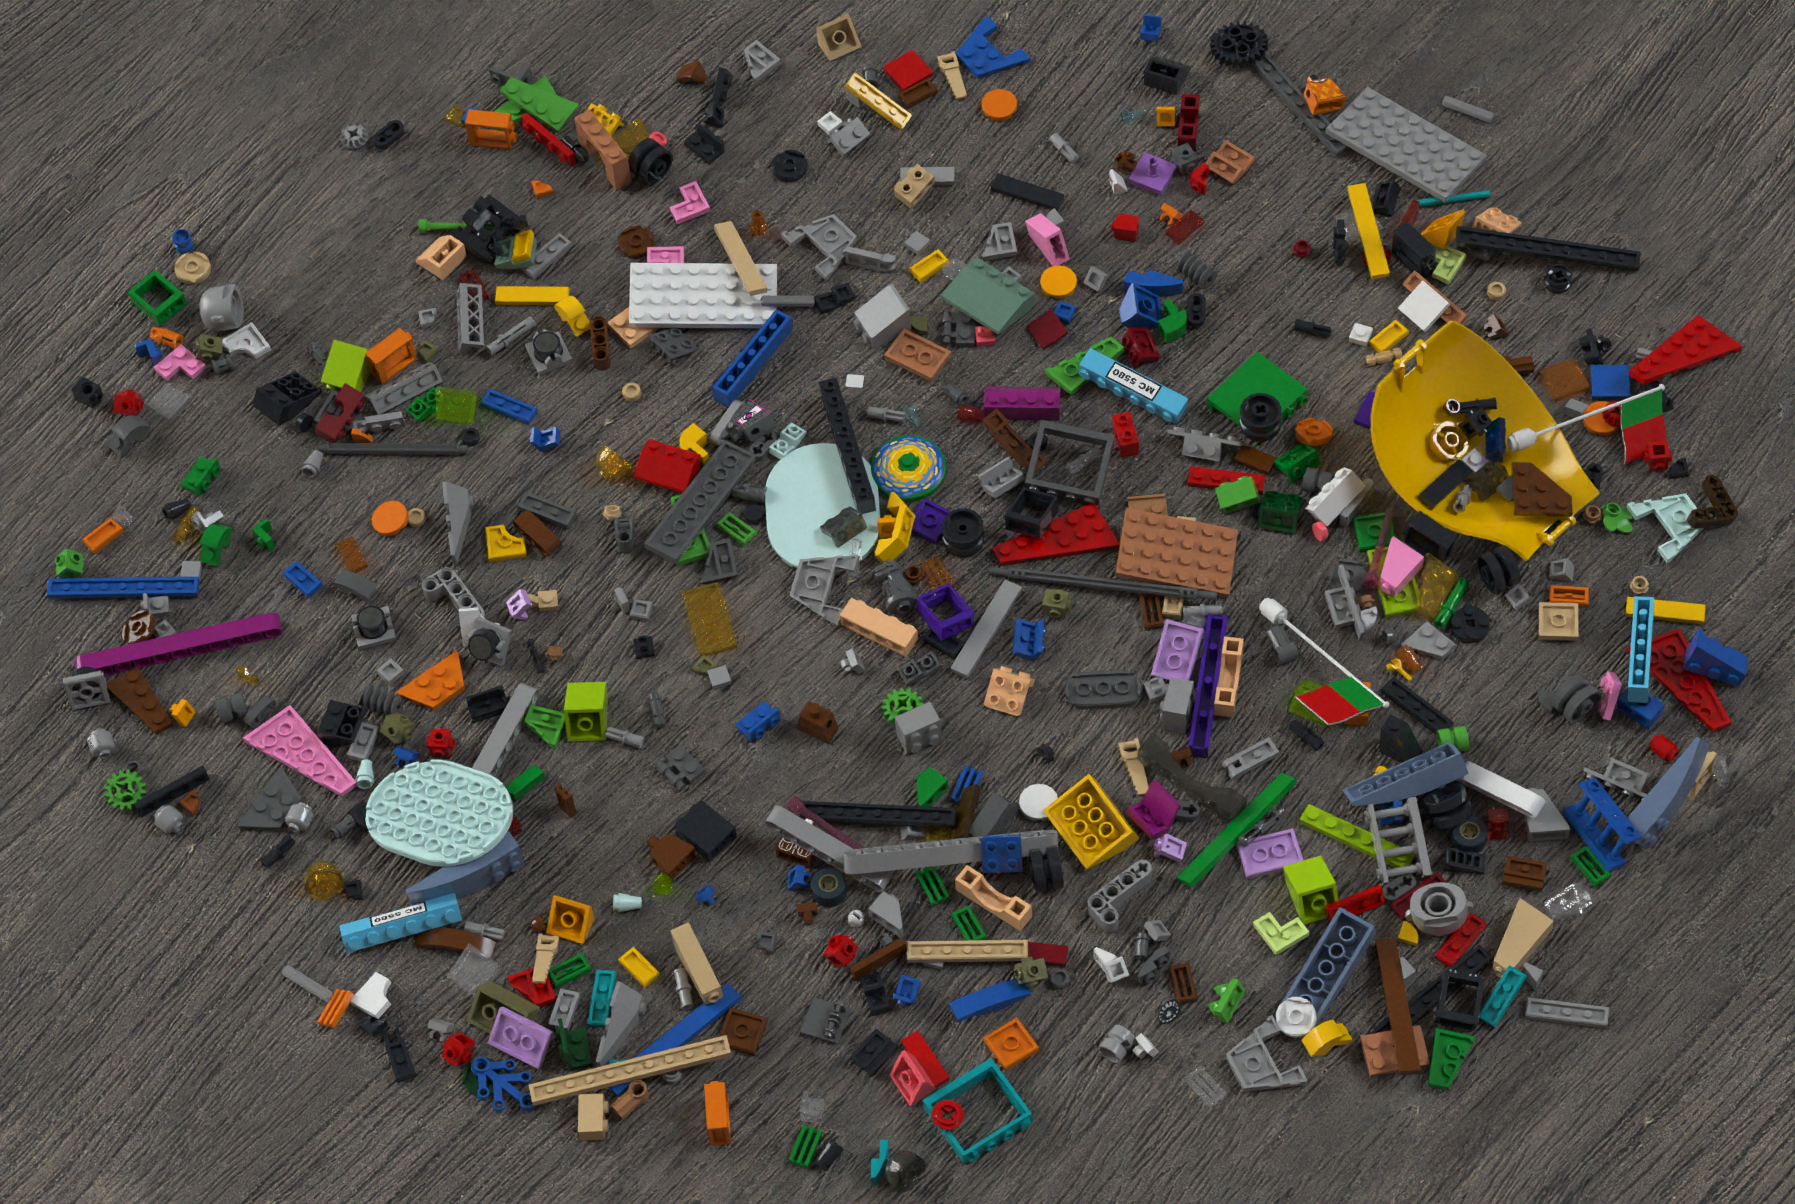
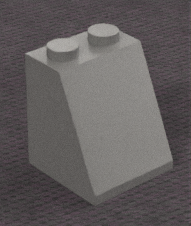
M893 284L888 285L854 312V326L858 331L862 332L864 342L866 344L869 343L872 349L897 338L903 329L912 331L910 309Z

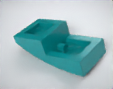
M880 1140V1158L871 1159L872 1186H876L879 1183L886 1169L889 1157L888 1140Z

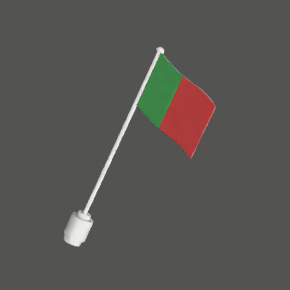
M1660 384L1657 388L1536 433L1530 430V428L1511 433L1507 437L1508 447L1511 451H1521L1534 446L1537 440L1536 436L1621 405V430L1625 447L1624 464L1644 457V452H1647L1648 442L1666 441V429L1662 412V391L1665 390V386Z
M1265 598L1261 602L1259 610L1263 616L1274 625L1285 623L1349 676V678L1331 682L1310 693L1295 696L1297 700L1327 725H1334L1365 711L1379 707H1389L1388 701L1385 702L1286 620L1288 611L1276 600Z

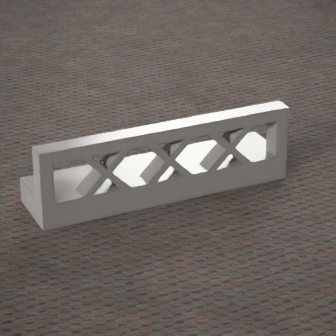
M460 283L457 290L459 354H466L468 347L483 348L482 285ZM467 290L477 291V295L473 298L468 294ZM471 304L478 308L474 313L468 308ZM471 319H474L478 323V326H476L475 328L472 327L469 324V321ZM474 334L479 338V342L469 341V336Z
M428 362L370 392L365 397L367 401L371 402L376 414L380 415L443 382L436 365Z

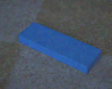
M488 389L480 402L482 407L526 425H530L538 412V409L534 406Z

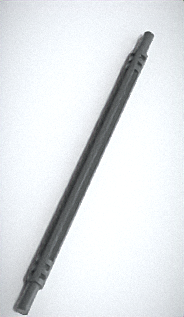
M990 567L989 574L1008 576L1009 579L1041 581L1193 600L1198 598L1217 600L1216 592L1199 591L1198 588L1193 589L1009 567V569Z

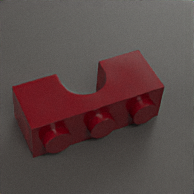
M1182 94L1178 147L1189 143L1194 152H1196L1200 95Z
M345 383L335 397L334 404L341 407L343 413L337 417L325 413L315 427V434L330 443H335L336 440L340 441L345 434L344 428L346 425L350 426L355 418L353 415L356 410L360 411L365 403L363 401L364 394Z

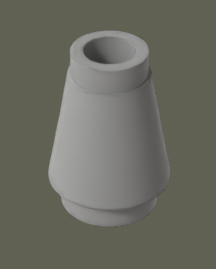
M313 451L302 464L301 472L304 476L314 478L319 474L323 454L320 451Z

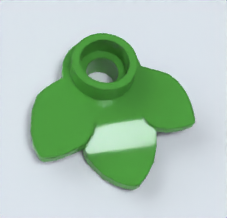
M1613 502L1603 507V524L1608 531L1614 532L1617 529L1622 533L1632 532V525L1629 520H1632L1634 517L1626 507H1620Z

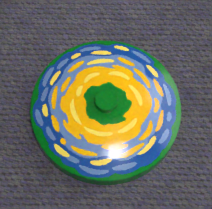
M903 435L886 441L877 449L871 461V474L878 486V490L884 496L889 498L890 493L895 492L903 502H916L928 498L941 487L946 476V461L941 449L931 440L917 435Z

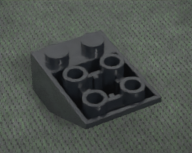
M295 371L256 388L253 407L279 426L292 420L321 393V390Z

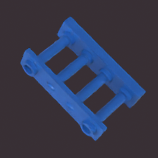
M1596 778L1580 782L1579 786L1585 792L1579 803L1565 807L1562 814L1608 872L1621 868L1626 863L1620 855L1624 846L1641 840L1642 836ZM1590 800L1597 807L1591 817L1585 811ZM1602 815L1609 822L1603 832L1596 825ZM1613 830L1620 836L1615 847L1608 840Z

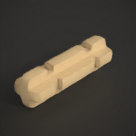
M1400 348L1392 349L1393 351L1387 350L1375 353V356L1373 354L1367 355L1366 363L1368 366L1376 365L1375 363L1381 364L1392 361L1393 358L1395 360L1400 359L1402 351Z

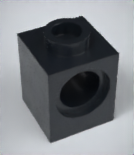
M83 376L71 389L76 401L92 409L101 402L104 396L100 385Z

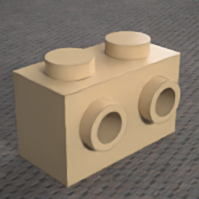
M916 164L914 168L911 167L907 171L906 177L895 185V197L910 209H913L935 184L934 176Z
M603 1094L579 1095L578 1134L580 1140H605V1132H608L609 1129L608 1120H605V1113H609V1103L605 1101Z

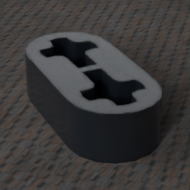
M1592 463L1586 467L1585 474L1599 491L1603 469L1599 464ZM1592 471H1596L1595 478L1591 477Z

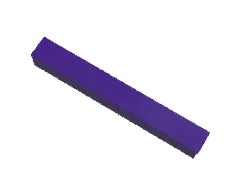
M1208 613L1189 739L1191 756L1208 758L1214 720V702L1220 676L1224 637H1226L1228 615L1219 617Z

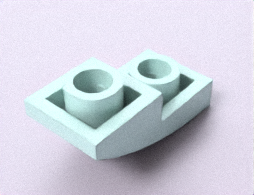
M793 423L789 424L781 431L780 438L769 446L768 453L779 459L784 458L788 453L796 449L807 431Z

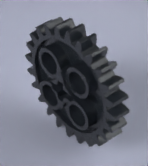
M1237 21L1236 25L1230 22V26L1223 25V30L1218 28V33H1213L1210 43L1211 53L1215 60H1219V64L1225 62L1226 67L1232 64V68H1235L1236 65L1242 68L1243 64L1249 67L1250 62L1255 65V60L1261 61V56H1265V51H1268L1267 34L1264 33V29L1259 30V25L1253 27V22L1247 25L1246 21L1243 24Z

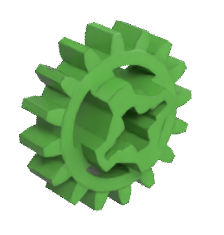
M901 687L900 692L894 689L893 695L888 693L887 699H883L882 713H884V719H888L890 725L895 723V717L912 710L913 704L916 705V708L923 705L922 697H918L917 691L911 693V688L904 691L903 687Z
M127 769L125 774L119 770L118 776L113 773V779L106 780L109 786H104L105 791H107L104 796L109 799L107 801L109 805L113 804L115 810L120 807L122 812L125 811V808H128L131 812L132 806H135L134 803L143 799L142 796L147 795V792L143 790L147 788V785L142 783L144 779L142 776L138 777L136 771L131 775L129 769ZM135 783L138 785V793L134 790ZM113 789L117 791L116 798L113 796ZM123 789H124V790L129 789L130 792H124V793H123L122 790H123Z

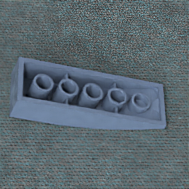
M1697 736L1627 819L1642 836L1641 840L1635 841L1636 844L1645 848L1651 847L1657 841L1659 833L1665 831L1670 826L1671 819L1684 803L1700 773L1710 746L1707 741Z
M1449 741L1343 789V792L1353 806L1381 804L1414 797L1434 789H1441L1447 783L1459 781L1469 773L1461 753Z
M507 831L503 839L483 856L461 865L443 867L405 890L410 905L455 893L458 900L494 882L501 881L506 875L519 870L524 865L520 847L510 832Z
M1339 907L1282 1003L1290 997L1307 999L1316 1011V1026L1351 976L1376 935L1375 926Z

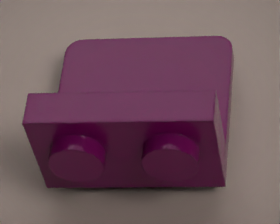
M1155 780L1151 782L1142 802L1128 807L1126 814L1152 840L1169 831L1180 808V804Z

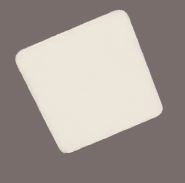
M848 374L846 387L862 388L864 375Z

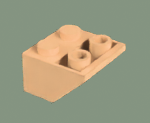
M447 235L439 237L415 261L441 280H444L467 255L464 244L453 236Z

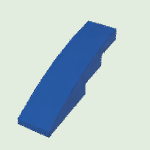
M1013 979L968 994L950 1002L949 1007L959 1023L974 1015L979 1017L992 1010L995 1012L1031 996V993L1025 983L1019 984L1018 980Z

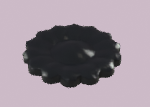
M1171 999L1161 1006V1009L1158 1011L1159 1022H1162V1024L1173 1022L1181 1012V1003L1176 999Z

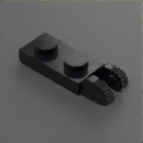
M399 1028L394 1029V1034L398 1041L390 1043L387 1032L382 1033L395 1078L397 1083L416 1077V1073L405 1041L401 1037Z

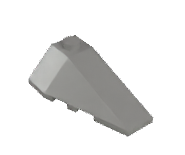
M442 482L444 504L446 505L447 512L446 521L450 531L448 532L450 554L453 565H457L471 518V507H474L473 496H469L468 489L449 482Z
M619 981L616 983L611 998V1018H606V1036L601 1038L596 1058L597 1067L607 1065L637 1025L640 1016L644 1015L646 1011L643 995Z

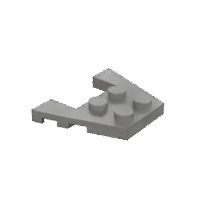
M834 214L812 221L810 225L804 227L801 225L795 227L796 230L781 233V238L790 247H793L807 237L827 257L815 266V271L824 280L829 279L844 259L847 246L853 247L857 241V236Z
M851 554V556L840 555L830 558L800 559L789 596L832 624L840 627L839 615L843 609L826 605L836 569L856 573L860 556L858 554Z
M1273 1015L1269 1016L1261 1026L1254 1029L1251 1035L1246 1039L1244 1038L1226 1054V1060L1243 1092L1308 1084V1080L1300 1065L1280 1073L1263 1043L1264 1040L1280 1034L1281 1030Z

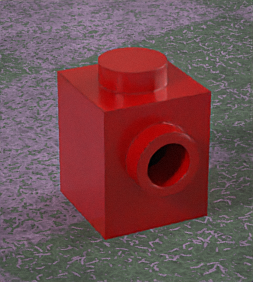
M1117 214L1116 221H1112L1111 231H1114V239L1136 242L1139 231V216Z

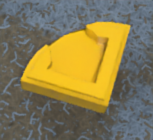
M1403 921L1398 941L1417 946L1418 933L1414 926Z

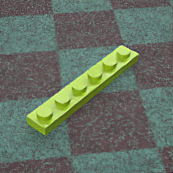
M1308 804L1299 823L1377 859L1372 833ZM1380 838L1382 850L1400 847ZM1410 853L1384 858V861L1395 868L1410 866L1415 859V855Z

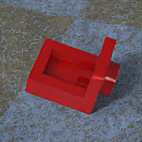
M1203 162L1193 170L1190 176V188L1203 195L1207 193V183L1205 180L1209 177V165Z

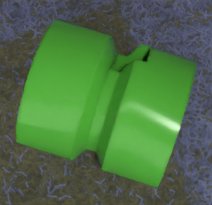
M1465 726L1454 727L1453 731H1450L1449 728L1437 730L1438 746L1451 741L1459 752L1469 751V739Z

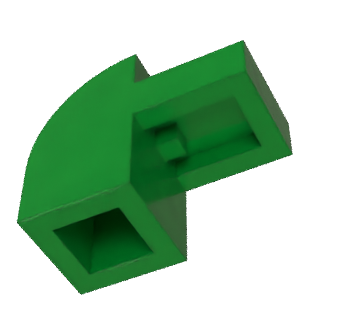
M1170 298L1163 301V312L1166 317L1158 320V331L1166 345L1180 339L1185 334L1187 328L1185 309L1179 311L1176 304L1173 305Z
M218 523L210 524L205 529L200 540L202 549L199 561L219 566L222 549L229 546L233 528Z

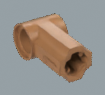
M641 1080L633 1081L629 1085L628 1090L610 1105L619 1118L623 1120L638 1105L644 1104L649 1100L646 1084ZM643 1090L642 1094L635 1095L636 1091Z

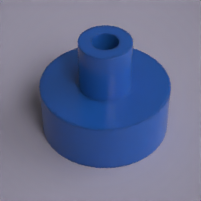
M708 884L699 890L694 897L699 903L706 901L710 906L715 902L712 897L715 890Z

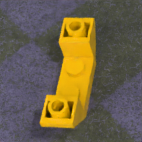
M895 492L890 493L887 503V509L896 517L892 538L880 539L875 550V557L882 564L885 560L893 561L908 547L915 514Z

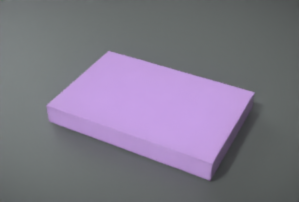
M1166 619L1151 676L1170 680L1173 677L1190 681L1204 629Z
M1293 828L1259 836L1247 847L1241 846L1239 842L1236 844L1246 879L1284 871L1283 866L1303 861Z
M502 1006L498 1010L488 1044L540 1069L542 1068L554 1032Z

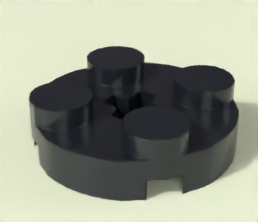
M1468 604L1464 608L1457 610L1452 616V633L1461 642L1469 643V641H1475L1477 643L1485 639L1489 633L1490 618L1480 608ZM1467 622H1473L1475 627L1470 626L1468 628Z

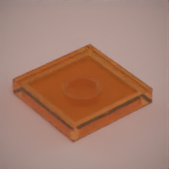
M1574 358L1539 370V375L1555 403L1590 390V386Z

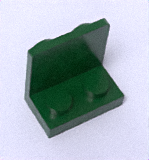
M1266 491L1260 506L1258 528L1296 533L1298 513L1303 497L1296 494H1281L1278 491Z
M562 1018L558 1019L559 1026H556L555 1029L563 1064L568 1065L569 1072L593 1067L586 1028L565 1032Z

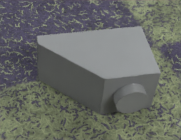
M883 891L868 908L869 916L902 938L904 934L899 900L894 895H888Z

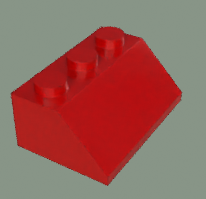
M648 439L641 450L633 478L683 493L700 472L701 455Z

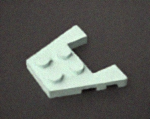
M1687 494L1662 497L1661 500L1651 501L1649 499L1644 500L1643 503L1635 504L1630 502L1627 504V509L1635 520L1654 513L1673 539L1658 546V552L1666 563H1669L1704 529L1693 528L1687 522V517L1691 511L1697 509Z

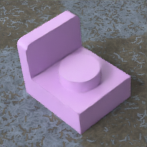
M519 589L506 604L512 618L526 620L528 618L526 610L531 606V602L526 590Z
M1166 833L1161 838L1156 839L1153 845V849H1155L1153 856L1158 858L1160 855H1164L1180 862L1183 859L1187 843Z

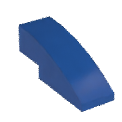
M1129 270L1124 279L1125 293H1127L1132 283L1159 295V297L1183 293V280L1148 270L1147 275Z

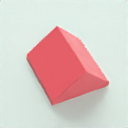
M906 1050L901 1051L890 1073V1077L909 1106H913L936 1087L916 1057Z

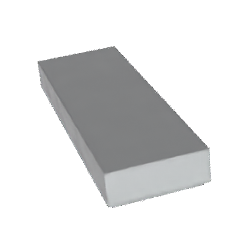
M900 167L901 181L906 177V173L911 167ZM922 167L934 176V185H955V167Z
M561 233L557 234L535 253L534 265L521 268V270L534 279L573 247L572 242Z

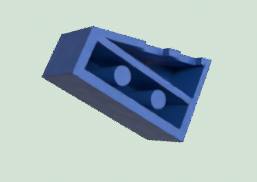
M1698 629L1685 651L1683 669L1739 686L1746 675L1748 657L1730 646L1725 647L1719 644L1718 639L1715 637L1711 639L1704 635L1703 630Z

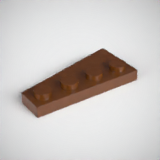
M139 667L107 682V690L127 706L128 710L135 714L155 735L173 727L170 718Z

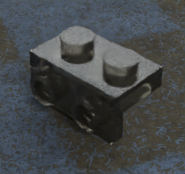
M1491 461L1486 463L1477 472L1472 473L1463 483L1464 485H1469L1472 491L1477 492L1480 501H1485L1497 492L1496 488L1509 475L1505 466Z
M849 506L841 510L835 517L828 519L820 528L822 533L832 538L835 546L839 548L867 529V525L861 512Z

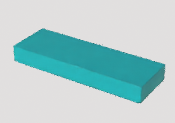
M1509 965L1482 1008L1479 1019L1496 1028L1527 978V975Z
M596 970L587 1023L588 1027H606V1018H610L612 1006H610V1002L615 988L616 971Z

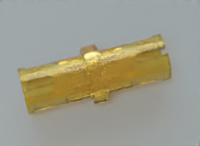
M190 506L185 517L180 520V525L173 535L175 540L184 542L189 531L194 528L191 517L197 511L201 513L199 508Z

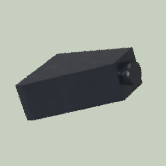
M1390 714L1381 728L1379 752L1400 763L1423 754L1409 724Z

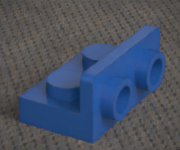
M764 701L735 724L736 729L750 742H753L755 739L761 738L770 727L777 725L780 720L779 710L777 708L772 709Z

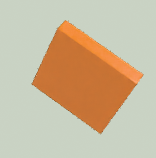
M1017 1017L983 1037V1041L1005 1071L1039 1051L1038 1045Z

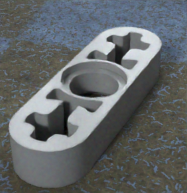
M734 400L712 431L710 437L712 444L720 446L724 440L727 441L729 432L735 429L731 419L746 404L745 402Z

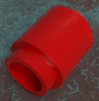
M1663 734L1655 735L1649 743L1651 745L1650 750L1664 761L1672 762L1680 752L1677 745Z

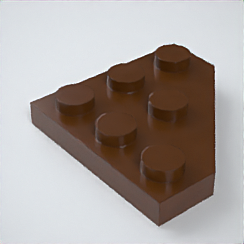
M1512 462L1514 516L1572 517V496L1534 464L1530 462Z

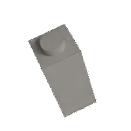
M1528 789L1546 801L1535 819L1524 815L1528 842L1568 839L1569 825L1544 789Z

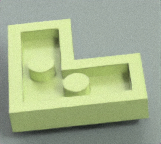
M1431 244L1436 249L1435 262L1439 263L1432 277L1449 285L1465 261L1466 254L1450 246L1443 249Z
M1270 912L1253 922V926L1275 955L1309 936V931L1298 917L1282 927Z

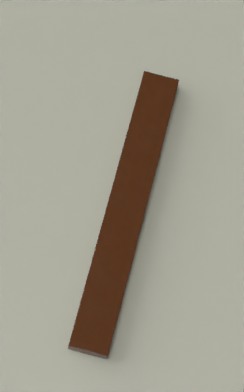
M1396 939L1375 940L1399 1074H1420L1421 1068Z

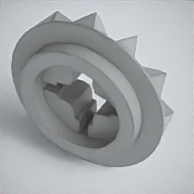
M353 124L350 127L347 125L346 129H343L341 132L340 140L345 147L355 149L363 146L367 142L369 135L367 129L361 124L359 126Z

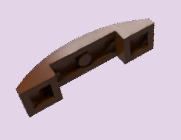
M996 408L983 419V423L1003 449L1028 470L1033 449L1008 425L1009 421ZM1040 453L1034 473L1048 462Z
M437 927L419 932L415 947L434 950L435 947L469 953L473 958L491 961L497 943L471 932Z

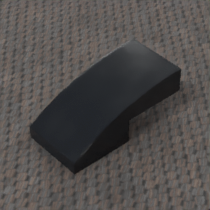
M849 283L834 286L831 288V292L814 296L815 305L820 314L838 309L856 298Z
M879 971L861 976L860 981L871 1016L891 1011Z

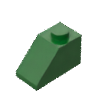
M929 767L926 771L923 770L917 777L918 806L931 807L948 790V780L932 767Z

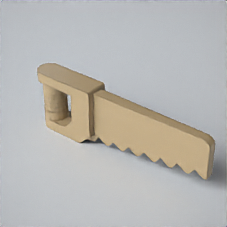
M955 51L950 54L937 56L940 70L945 73L946 80L954 96H956V100L966 98L967 93L959 71Z
M1138 738L1118 743L1121 758L1126 763V768H1128L1129 776L1132 778L1131 782H1133L1137 796L1145 795L1149 787ZM1136 748L1137 750L1133 752L1124 751L1126 749Z
M538 935L537 954L532 978L533 983H545L552 959H554V955L558 952L559 936Z

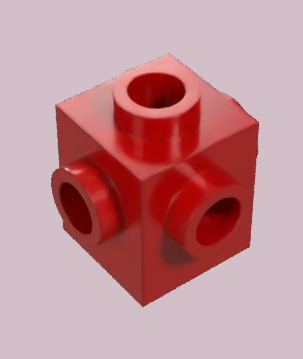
M128 389L114 395V413H121L124 417L129 415L135 416L143 409L144 401L142 394L136 393L135 390Z
M1648 442L1647 452H1644V463H1648L1649 471L1668 470L1669 462H1672V452L1669 451L1668 442Z
M444 728L431 729L430 736H427L426 747L429 748L431 757L451 758L452 749L455 748V738H452L450 730Z
M835 935L829 940L828 947L823 956L835 967H847L855 958V953L859 947L850 936Z
M462 1032L453 1034L445 1041L441 1057L446 1059L452 1066L457 1067L464 1063L466 1064L472 1057L471 1052L476 1042Z

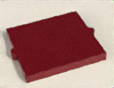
M1052 309L1042 316H1038L1036 320L1027 325V328L1042 350L1054 343L1056 344L1058 340L1068 334Z

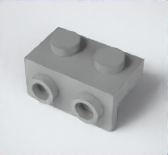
M858 117L853 121L849 118L842 124L844 128L840 131L836 128L829 134L831 138L827 140V143L832 142L842 156L870 135Z
M1009 457L978 475L983 490L993 498L1003 495L1006 491L1016 487L1025 480L1024 474L1013 466L1012 460Z

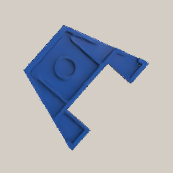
M988 16L982 20L956 52L957 59L977 79L999 73V70L1005 68H1015L1016 65L1024 63V65L1030 63V57L1021 48L1005 57L985 38L997 30V25Z

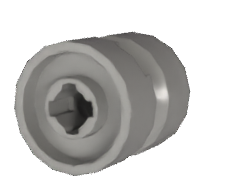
M1114 1025L1108 1033L1109 1038L1103 1040L1098 1050L1106 1059L1119 1064L1126 1055V1050H1130L1136 1039L1125 1027Z

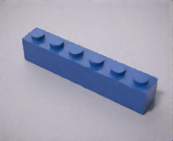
M777 309L773 312L712 387L714 400L729 408L731 403L739 397L792 332L793 326L790 316Z

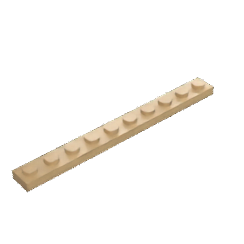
M727 1035L529 1084V1090L533 1106L731 1057L732 1055Z

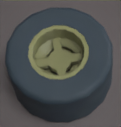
M1471 816L1465 822L1452 827L1451 843L1454 848L1479 853L1484 849L1487 842V827L1480 818Z
M834 868L821 869L815 873L811 880V891L814 900L823 907H834L842 903L847 896L845 876Z

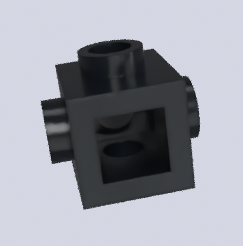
M1481 407L1477 411L1472 409L1464 415L1466 419L1459 423L1458 426L1468 440H1470L1477 434L1480 437L1489 431L1487 427L1493 422Z

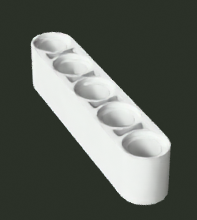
M1466 761L1465 765L1469 774L1465 775L1459 782L1530 818L1535 819L1546 803L1541 796L1470 761Z

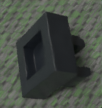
M715 102L709 103L708 109L704 111L707 117L703 119V122L707 125L713 124L717 128L723 126L724 111Z
M646 635L633 639L636 659L655 656L652 636L646 637Z

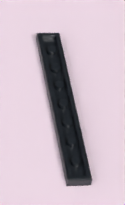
M802 801L799 817L803 820L809 819L813 822L955 829L957 809Z
M1478 945L1448 970H1456L1464 975L1477 974L1493 961V957ZM1442 975L1408 1001L1412 1026L1437 1007ZM1448 981L1446 999L1464 984ZM1389 1018L1369 1034L1391 1031Z

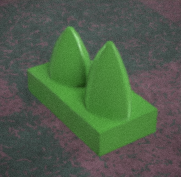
M1234 978L1229 983L1215 986L1214 990L1221 999L1208 1004L1210 1011L1217 1015L1221 1022L1227 1024L1245 993V989L1239 979Z

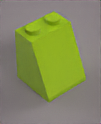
M333 340L321 378V382L326 384L325 388L336 391L337 388L341 389L346 383L361 392L371 373L365 354L368 349Z
M606 682L567 683L564 716L568 742L606 740L608 705Z
M1322 856L1283 866L1285 882L1301 922L1305 925L1327 918L1325 905L1338 901L1336 882Z

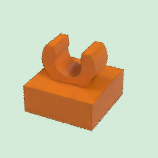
M1166 203L1160 208L1165 211V213L1161 214L1160 220L1165 221L1169 217L1170 220L1167 224L1170 226L1174 225L1175 219L1181 221L1184 217V214Z

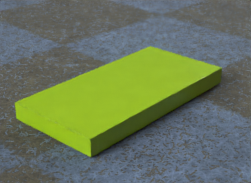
M1389 546L1367 550V556L1385 618L1423 611L1424 607L1415 577L1396 597L1384 593L1380 588V577Z

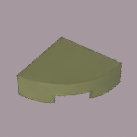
M910 316L911 327L920 334L928 335L927 316Z
M423 339L420 344V355L423 361L428 363L437 354L438 347Z
M703 655L692 667V671L705 675L708 674L707 670L717 668L719 665Z

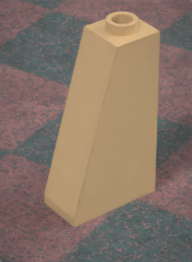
M1521 898L1516 905L1493 961L1492 970L1499 977L1503 976L1509 965L1519 970L1553 928L1552 919Z
M689 922L670 930L676 952L704 1004L715 1003L720 998H723L721 986Z

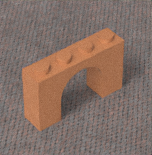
M590 109L576 116L574 120L581 147L588 155L598 151L605 165L607 179L616 190L630 184L632 180L627 155Z

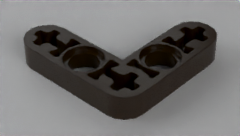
M1708 475L1702 483V488L1713 507L1699 508L1691 511L1687 517V522L1696 529L1732 524L1738 516V511L1721 480L1715 475ZM1716 497L1722 498L1724 502H1720ZM1709 514L1714 515L1716 519H1712Z

